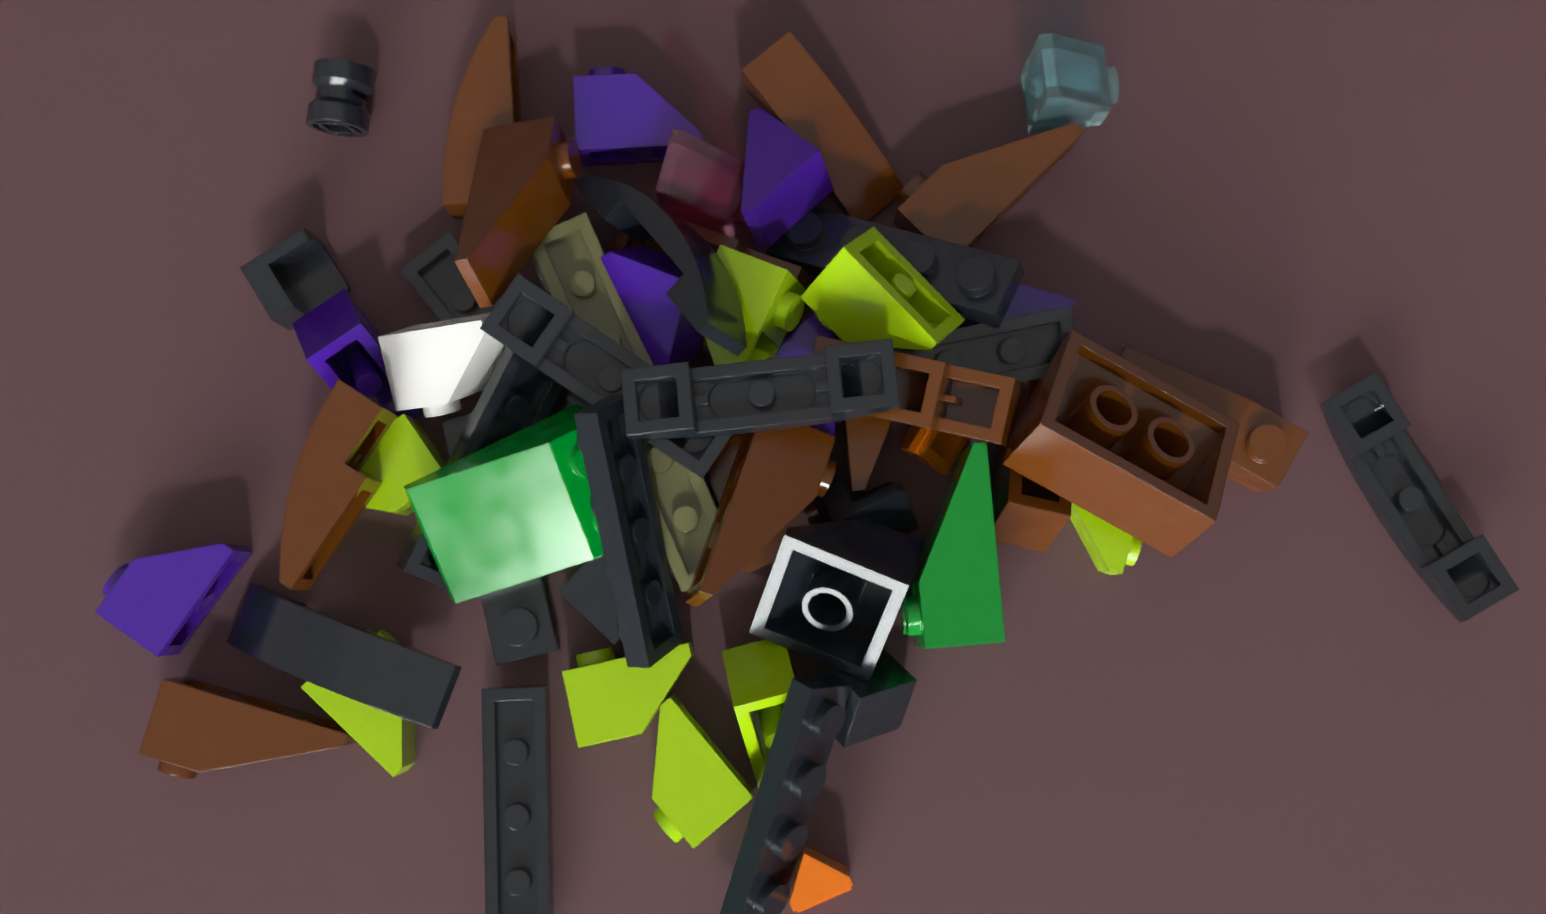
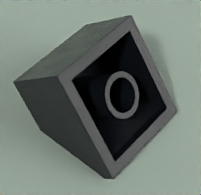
M867 518L788 527L749 633L869 682L909 588L925 542Z

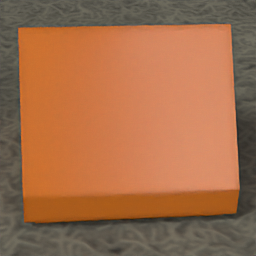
M911 425L897 449L937 473L946 476L969 438Z
M805 845L800 853L790 887L789 903L793 912L797 911V913H800L852 890L853 882L847 866Z

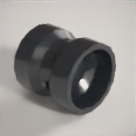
M321 58L315 60L311 81L317 88L316 98L308 104L306 124L312 129L336 136H367L369 134L371 115L366 110V98L374 93L377 73L366 65L344 59Z

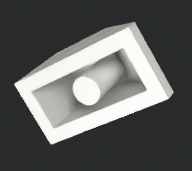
M491 312L416 324L378 336L396 411L422 408L426 418L446 415L462 409L460 399L484 390L505 349V346L480 329Z

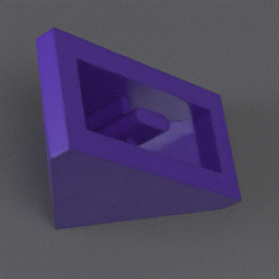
M756 108L749 109L741 213L757 247L764 248L773 245L831 193L834 188L820 150L764 109Z
M643 245L610 251L600 257L653 365L689 363L698 358L703 335L697 332L666 294L684 274L672 259L665 253Z

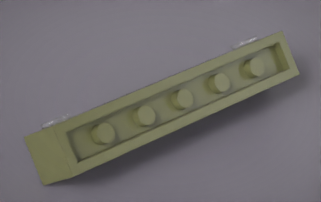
M586 212L554 226L533 253L536 259L532 263L545 292L549 295L551 294L552 297L573 310L575 315L649 365L654 366L600 258L605 253ZM643 441L671 580L673 583L678 582L682 592H688L714 520L717 506L704 477L701 479Z

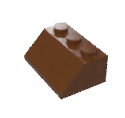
M1071 330L1063 340L1022 410L1002 464L1173 558L1216 522L1240 424L1080 333Z

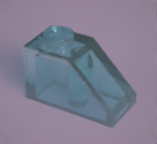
M1054 33L1038 35L1020 74L1028 134L1045 132L1076 122L1080 127L1101 125L1113 108L1112 104H1116L1119 98L1117 71L1114 66L1107 67L1104 46Z

